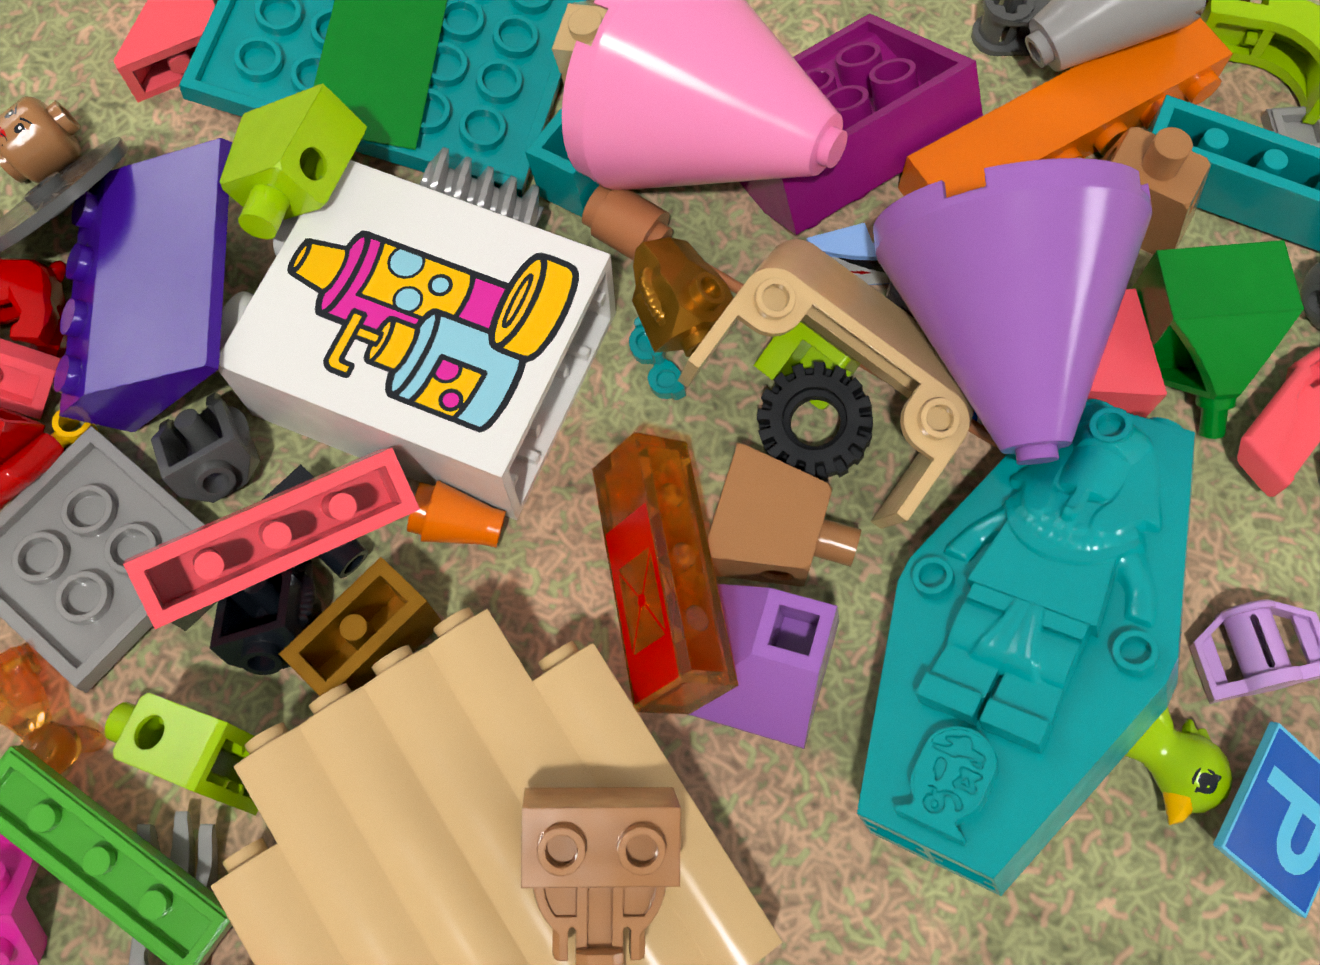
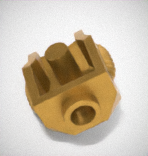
M672 237L643 241L636 248L633 261L636 285L632 298L634 307L654 353L683 350L685 356L690 357L733 300V296L726 282L700 257L688 241Z

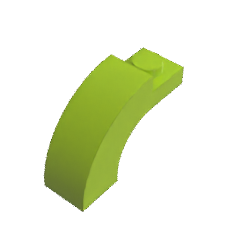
M1209 0L1200 18L1233 53L1229 61L1253 65L1280 78L1295 93L1300 106L1306 107V115L1303 117L1302 123L1315 125L1317 120H1320V6L1308 0H1262L1261 4L1240 0Z

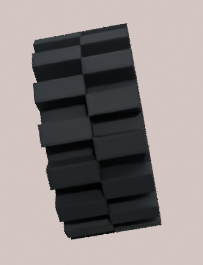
M814 362V368L804 369L803 363L792 366L793 373L786 377L783 373H780L773 379L775 386L771 391L766 388L761 397L763 405L757 412L758 432L761 442L769 456L827 482L828 477L838 475L840 478L849 473L848 469L853 464L858 465L864 458L866 448L870 446L873 417L869 396L864 394L863 385L856 377L853 380L850 379L846 374V370L836 366L834 370L827 369L825 362ZM812 400H821L831 404L837 410L841 419L837 435L830 442L821 446H809L800 442L791 430V420L794 412L799 406Z

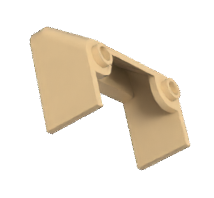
M800 239L785 241L776 246L748 278L690 356L677 381L687 388L737 320L756 333L770 337L781 336L790 332L802 320L908 398L901 412L900 425L906 441L919 453L871 520V523L880 529L906 522L966 438L974 409L915 318L814 244Z

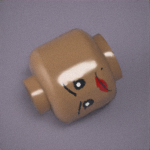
M25 96L0 115V166L20 183H24L29 179L39 184L51 174L57 171L60 172L79 159L81 156V146L74 134L81 129V126L58 101L55 100L47 106L35 97Z

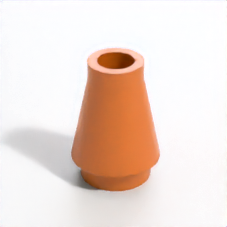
M437 480L435 486L420 482L414 496L420 510L409 514L407 532L421 535V542L476 544L497 548L506 511L493 508Z

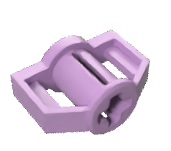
M1270 599L1252 601L1221 611L1214 617L1215 620L1190 646L1209 704L1275 691L1320 678V621L1317 613ZM1273 615L1291 619L1307 661L1306 665H1291ZM1220 625L1225 626L1244 678L1242 680L1228 683L1211 636Z

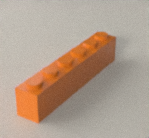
M1199 18L1187 27L1079 64L907 156L898 189L905 196L929 184L943 180L945 182L946 197L948 198L985 187L984 168L1041 159L1078 157L1084 159L1097 151L1101 155H1105L1129 127L1141 128L1144 126L1148 129L1166 95L1189 101L1195 105L1210 97L1220 86L1222 80L1219 76L1233 53L1207 24Z

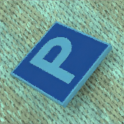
M1269 722L1213 846L1289 910L1300 917L1306 918L1320 887V760L1280 723Z

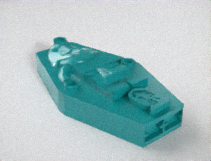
M1088 399L1072 444L1058 449L1059 460L1035 465H1018L1016 463V455L1007 454L909 558L897 583L857 810L858 816L870 833L1002 896L1166 710L1178 683L1194 468V431L1183 429L1179 424L1166 418L1152 417L1147 419L1129 414L1125 410L1113 407L1107 402Z

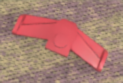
M1320 347L1315 348L1288 368L1283 385L1241 438L1237 461L1258 487L1269 497H1275L1292 483L1298 470L1320 442Z

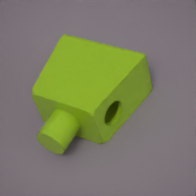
M323 83L243 114L219 182L222 190L243 207L238 218L240 227L256 238L273 239L283 220L319 210L329 200L365 134L367 126Z
M149 692L140 697L137 705L123 702L112 710L107 718L104 732L109 741L116 743L113 749L114 759L256 816L258 809L233 767L249 755L244 745L255 737L254 735L228 722Z

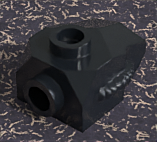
M312 561L303 562L219 600L209 649L228 665L242 668L256 675H271L281 669L291 667L279 653L322 613L321 601L316 595L313 582Z

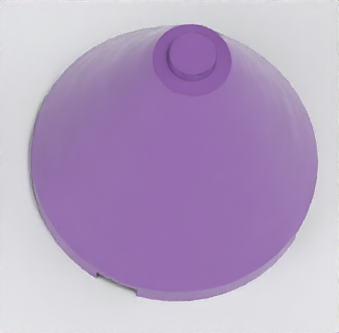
M1057 158L984 168L985 187L947 198L945 182L940 180L898 199L882 211L874 223L873 233L878 262L1001 453L1015 454L1018 465H1035L1059 460L1058 449L1072 444L1152 217L1149 184L1141 185L1139 171L1121 163L1097 159Z

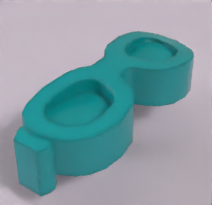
M636 318L634 320L635 329L629 337V346L632 355L638 362L654 365L648 373L651 391L661 399L673 398L674 400H679L685 397L686 386L677 381L681 371L675 364L665 359V352L654 353L640 318Z

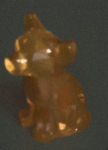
M23 643L17 647L14 646L0 654V724L21 738L20 745H23L59 774H62L75 763L82 753L103 749L106 745V739L95 728L86 725L68 726L53 720L50 703L39 675L43 668L42 664L28 643Z

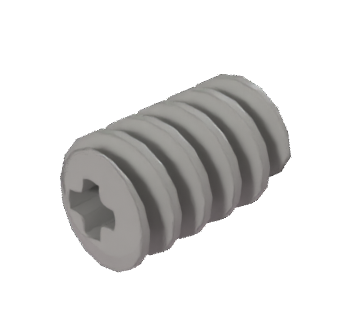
M444 146L429 162L419 184L534 227H538L544 207L539 205V186L533 184L522 198L518 197L517 177L511 175L500 188L494 186V167L488 166L477 179L473 178L472 158L468 156L455 169L449 168V148Z

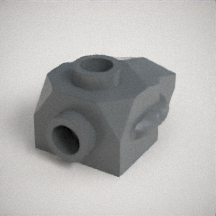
M215 392L206 397V405L208 407L199 414L195 409H186L177 415L175 421L167 419L160 423L159 431L151 438L161 478L181 498L214 503L246 485L261 461L250 436L246 417L238 408L228 406L221 395Z

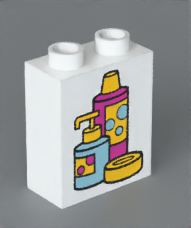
M350 160L329 200L319 210L282 221L275 238H273L276 258L255 294L246 291L239 292L222 309L218 371L253 416L359 458L379 449L393 448L406 477L434 486L437 480L493 508L506 511L505 516L517 520L616 314L611 254Z

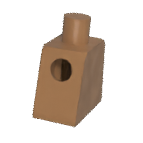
M1129 127L1100 160L1130 166L1139 171L1141 185L1149 184L1152 217L1140 249L1153 255L1156 250L1177 249L1194 217L1211 163L1206 157L1192 151L1193 143L1190 136L1179 128L1167 127L1161 129L1155 135L1140 127Z
M737 443L702 554L701 573L711 576L802 587L805 585L813 556L851 567L859 543L861 529L824 519L833 489L827 482L750 446Z

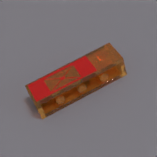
M633 432L592 468L632 702L636 711L641 713L691 714L739 686L687 442Z

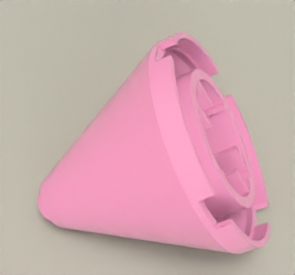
M746 0L594 1V4L606 9L607 12L598 28L592 46L576 40L567 70L562 101L564 145L568 158L577 172L590 177L597 184L610 190H632L817 176L826 167L833 168L840 160L848 137L847 132L842 130L843 119L841 114Z

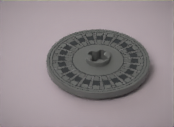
M115 137L104 142L60 172L57 171L32 188L23 197L24 199L0 218V252L11 247L46 222L61 214L76 199L103 178L128 152L129 146L123 139Z

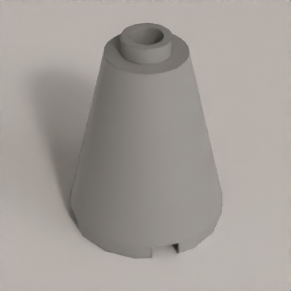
M1050 0L1029 21L1031 34L1025 37V43L1031 57L1039 67L1043 68L1049 65L1054 71L1059 72L1187 27L1201 17L1196 12L1205 7L1206 0Z

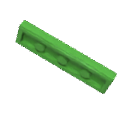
M23 745L10 746L0 759V834L167 965H204L232 927L216 895Z

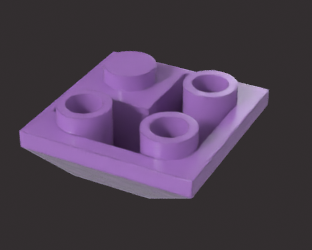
M712 583L675 710L805 749L840 621L838 607L768 587Z

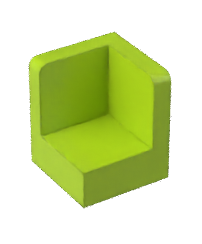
M801 320L790 332L781 336H775L753 366L773 380L780 373H783L785 377L793 373L792 366L803 363L804 369L814 368V362H825L827 369L834 370L836 366L846 370L847 376L851 378L861 363ZM821 400L809 401L821 410H825L831 405Z

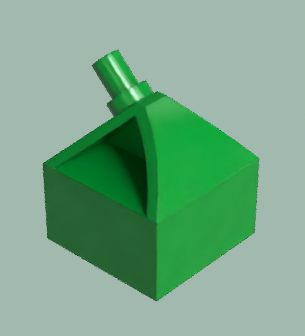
M1285 240L1156 250L1131 288L1137 291L1164 385L1196 395L1195 404L1201 407L1199 435L1202 437L1219 439L1225 436L1228 410L1236 406V399L1253 380L1304 310Z

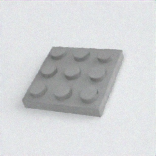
M91 426L57 458L46 473L22 491L0 512V617L75 688L87 693L153 626L123 565L124 561L129 557L199 528L204 524Z

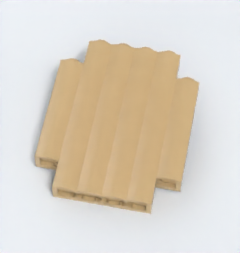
M470 607L464 608L434 627L433 630L438 639L425 648L413 653L410 646L405 645L377 661L371 667L376 677L352 692L347 683L315 699L309 704L313 716L299 726L288 731L286 725L282 722L250 739L244 745L249 755L233 766L277 844L268 848L264 839L260 838L235 852L222 862L228 874L210 886L254 965H575V928H570L568 931V961L555 960L552 955L553 929L545 921L536 904L533 888H521L522 804L525 788H674L681 806L680 887H666L662 905L653 921L645 929V954L643 959H630L629 927L624 928L623 965H755L782 943L775 929L594 643L580 651L574 641H570L538 662L544 674L532 681L489 610L486 609L474 615Z

